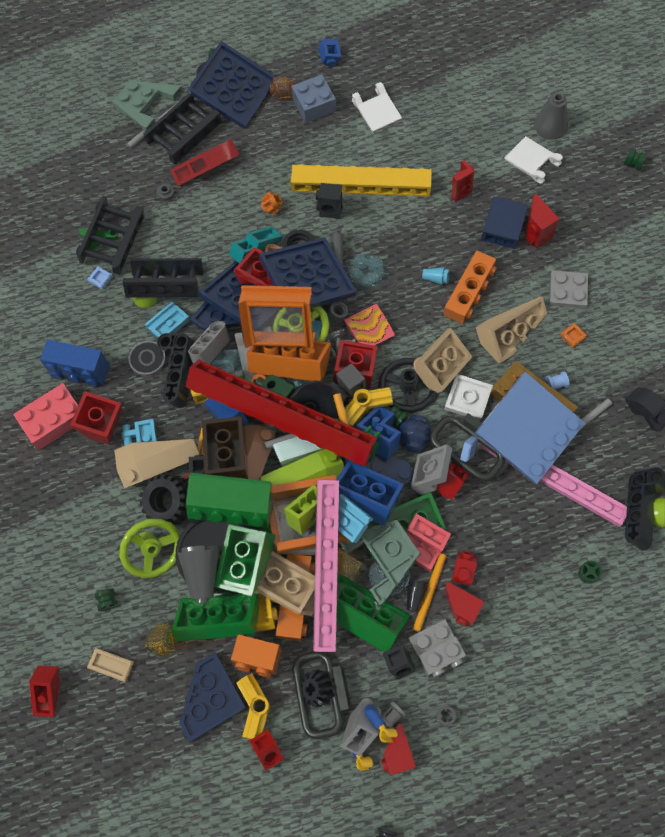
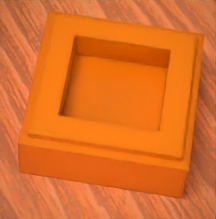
M575 323L560 334L572 348L587 338V335Z

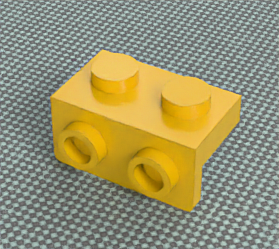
M261 593L259 594L256 632L275 629V620H278L276 607L273 608L275 601Z

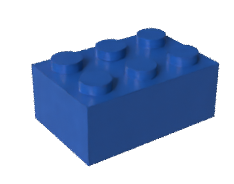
M52 340L46 341L40 357V361L51 377L56 379L68 378L69 381L74 383L83 381L93 387L97 385L103 386L110 367L101 350Z
M351 460L347 462L336 480L339 481V495H345L371 516L373 522L385 526L398 503L404 486L403 483L360 464H355Z

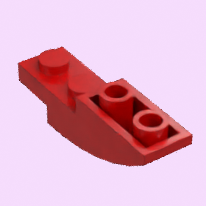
M232 139L170 171L179 186L238 156L239 153Z

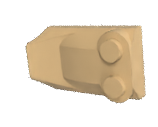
M448 328L421 357L415 359L414 369L430 390L439 393L447 387L472 356L454 331Z
M272 551L255 593L263 594L298 615L312 616L314 613L315 576Z

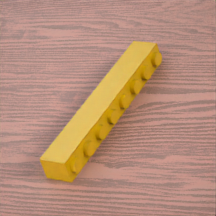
M299 164L292 165L291 189L292 192L316 193V190H320L321 183L342 185V193L430 196L432 169Z

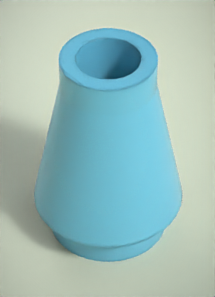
M445 267L423 269V280L440 285L448 284L450 277L449 269Z

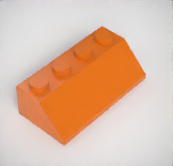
M315 341L314 349L310 347L252 345L247 352L248 372L292 378L294 380L322 381L327 372L331 343Z

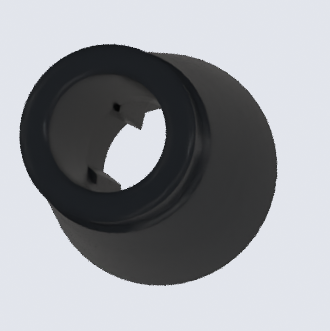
M410 581V585H407L406 610L419 612L427 592V584Z

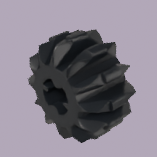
M313 670L306 673L305 678L300 680L303 687L299 690L303 691L301 698L306 699V705H312L315 708L329 704L330 699L335 697L332 690L336 687L332 686L333 678L329 677V672Z

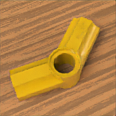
M390 387L370 391L366 389L357 390L354 398L345 408L349 426L354 427L362 415L370 408L393 405ZM362 398L367 399L365 403L358 402Z
M253 673L237 682L241 693L250 707L242 736L248 739H253L264 731L267 715L270 711V703ZM258 701H264L266 704L262 712L255 711V704Z

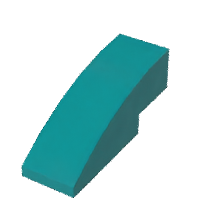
M272 226L249 232L244 240L232 243L229 255L240 263L253 247L265 252L268 245H276L283 239V235Z

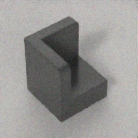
M353 364L336 373L338 384L351 399L357 390L367 388L365 378Z

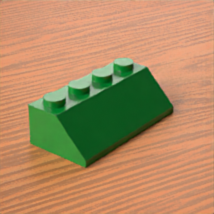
M190 473L186 500L188 519L268 528L273 511L272 484L270 481Z
M339 574L337 577L336 623L357 635L360 639L372 644L378 650L383 652L390 650L410 615L387 601L383 605H379L369 590Z

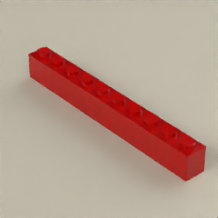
M197 360L190 366L185 387L192 389V391L201 393L211 400L219 401L229 408L237 409L247 416L255 417L265 424L273 425L283 432L291 433L301 440L309 441L319 448L327 449L337 456L345 457L355 464L365 466L371 457L377 437L204 361Z

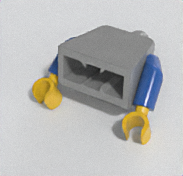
M367 698L363 699L350 715L341 744L342 748L352 752L353 756L357 757L356 766L361 771L369 770V767L373 766L371 757H363L362 753L376 738L379 730L382 742H393L391 737H397V731L394 728L385 727L386 723L381 717L380 708L376 707L373 701Z

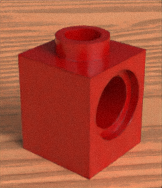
M268 729L249 740L265 771L284 760L277 743Z

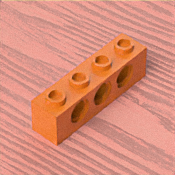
M476 250L444 308V316L461 324H464L466 319L469 320L474 311L472 309L473 305H478L481 299L479 294L482 290H486L489 284V276L493 277L496 272L495 258Z

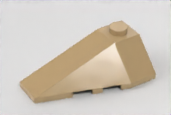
M538 297L492 317L476 327L480 344L498 363L514 355L517 351L515 346L520 340L524 342L527 339V331L530 328L535 329L546 316L547 310L543 297Z
M194 439L134 442L114 450L117 472L124 488L188 463L189 457L200 455Z

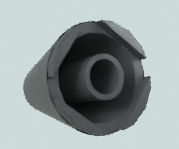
M553 93L535 118L534 129L544 139L554 140L564 136L567 132V99L561 93Z
M205 545L177 549L191 599H196V603L209 602V597H213L220 551L219 545H211V547Z

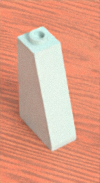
M298 437L273 444L282 467L324 449Z

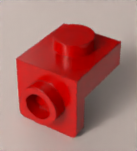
M468 551L457 552L452 581L472 585L477 565V556Z

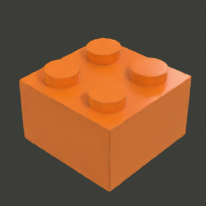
M238 635L231 661L238 668L237 670L250 673L251 669L255 670L259 676L270 678L271 675L276 676L282 649L278 644Z

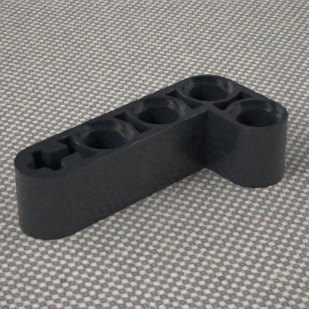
M164 333L157 340L158 347L170 355L163 399L175 408H182L187 403L189 388L185 386L190 366L193 365L188 350L195 341L185 333Z
M658 467L634 472L629 478L625 539L641 551L650 548L653 541L655 494L665 492V472Z

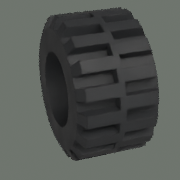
M156 475L153 477L154 479H149L147 481L148 485H144L142 488L144 492L140 493V497H142L140 505H143L141 510L142 513L147 514L146 518H160L172 524L185 521L184 518H188L186 509L188 483H186V479L180 478L177 475ZM167 489L171 492L173 498L169 510L163 505V495Z

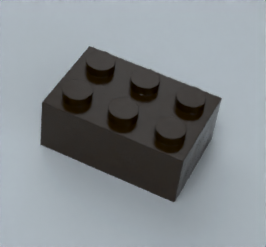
M242 416L202 421L204 474L248 479L246 436Z

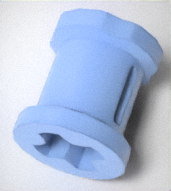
M565 371L561 372L560 375L545 377V383L553 389L569 388V378Z

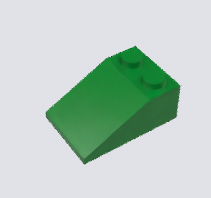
M228 524L214 587L254 596L271 557L276 534Z

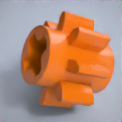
M268 192L261 198L263 201L261 202V207L266 213L271 212L275 215L282 209L283 201L277 193L272 194Z

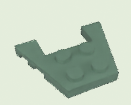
M130 80L112 101L113 106L126 117L129 116L137 126L140 125L143 131H146L155 124V119L145 115V111L159 95L175 100L181 92V86Z
M398 520L387 522L385 526L377 525L366 529L357 543H352L350 540L346 543L340 542L346 554H350L365 543L386 574L387 578L370 589L379 605H383L421 555Z

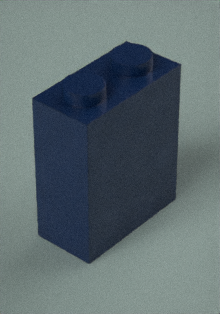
M493 197L481 240L516 249L528 205L506 200L502 197Z

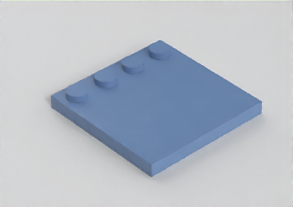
M524 372L476 430L475 434L530 481L537 484L585 423L528 373Z

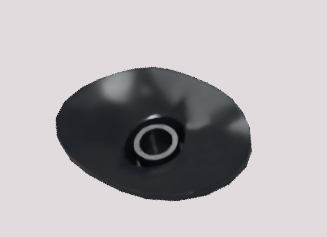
M323 381L306 382L290 397V400L333 419L338 417L333 395L338 394V392L328 383Z

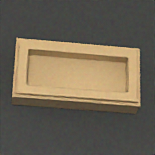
M95 648L87 668L127 682L134 662Z

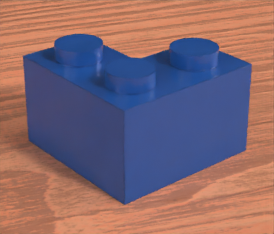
M376 407L357 425V429L364 432L366 428L371 426V432L374 435L379 431L381 435L376 441L380 445L376 454L388 460L398 450L401 432L392 428L395 413L383 407Z

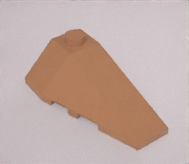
M260 425L245 426L248 479L260 480L259 478L262 475L271 449L266 450L264 442L273 440L276 432Z

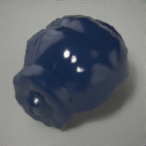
M412 415L409 420L403 421L400 424L399 431L401 435L399 443L403 446L404 450L412 453L424 452L425 447L430 442L431 427L429 419L424 416Z

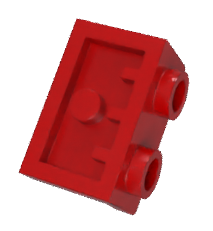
M465 160L461 162L460 171L453 176L451 198L454 202L472 193L475 171L472 165L468 164Z

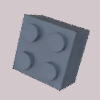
M323 75L291 86L292 98L305 123L336 112V98Z

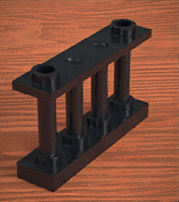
M189 93L143 133L148 145L156 141L168 150L170 162L174 165L222 123L220 112L214 109L211 113L207 114L195 105V99ZM191 109L203 120L199 124H195L183 114ZM176 120H180L192 130L187 135H184L174 128L172 124ZM167 130L180 141L172 146L160 135Z
M103 195L101 201H98L96 204V212L82 244L77 247L76 255L81 264L84 263L86 256L109 263L112 266L113 273L120 275L144 219L143 207L136 206L134 212L130 213L108 206L106 196ZM106 212L129 219V224L122 227L102 219ZM101 227L123 234L122 241L117 242L97 236L98 228ZM92 242L115 248L117 253L111 257L89 249Z
M202 258L130 259L133 278L123 279L125 298L199 297L198 278H195V275H203L204 273ZM188 275L187 278H177V276ZM141 276H151V278H141ZM159 276H170L169 278H159Z

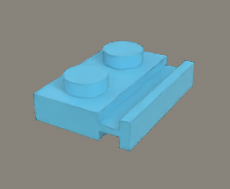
M171 302L150 319L145 326L154 336L159 338L164 333H176L190 321V318L174 302Z
M340 494L338 531L352 543H357L367 529L368 523L373 518L345 495Z

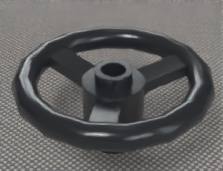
M404 357L392 361L384 368L379 377V389L386 388V381L398 384L401 391L406 393L408 405H402L393 400V405L389 406L393 408L397 405L403 412L414 413L429 406L434 401L437 392L430 390L427 398L421 403H415L414 392L418 387V382L422 380L416 371L405 369L401 372L400 376L390 374L397 367L414 365L416 358Z

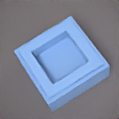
M97 266L87 280L103 290L113 275Z
M471 436L464 442L460 460L467 462L474 456L478 438Z

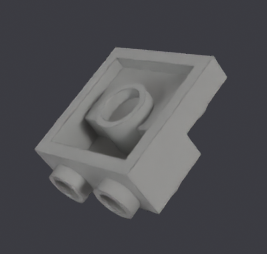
M448 444L418 454L411 488L420 495L436 491L437 484L446 482L452 448Z
M446 619L408 638L427 676L433 675L435 678L445 673L444 668L450 665L452 668H455L464 663L462 659L466 657V654L457 637L453 635Z

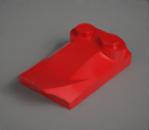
M253 247L237 265L234 274L237 275L238 281L243 284L252 283L256 286H273L259 260V254L264 253L263 251Z

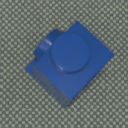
M322 39L318 47L322 64H327L328 67H334L341 58L338 39Z

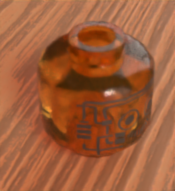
M287 75L274 77L272 84H269L271 94H274L276 99L291 97L293 80L289 79Z

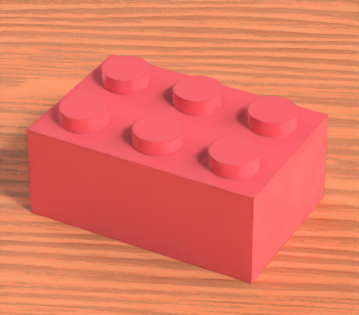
M62 383L13 415L31 443L39 451L73 429L70 427V423L78 404Z

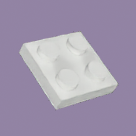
M457 374L444 410L463 416L469 413L481 421L493 385Z

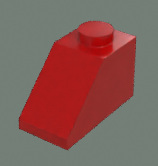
M453 462L448 469L446 482L438 484L436 490L442 496L453 500L469 473Z
M447 582L444 590L452 616L456 618L455 622L463 627H467V625L472 627L484 601Z
M37 666L29 681L33 716H55L60 685L58 667Z
M402 723L397 725L395 729L397 737H391L393 742L388 743L383 754L384 759H381L384 772H389L390 776L416 768Z

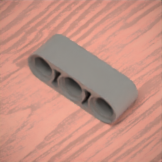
M217 321L212 323L190 347L188 352L193 364L197 360L210 364L228 344L230 336L224 322Z

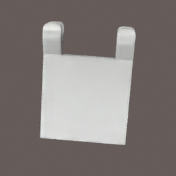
M382 82L376 84L377 88L375 91L379 96L362 102L359 93L352 94V102L358 108L372 132L402 119L386 93Z
M525 137L504 157L506 161L531 176L539 184L545 181L544 177L546 174L538 170L548 160L559 167L562 164L561 160L563 158L561 154L552 153L528 137Z

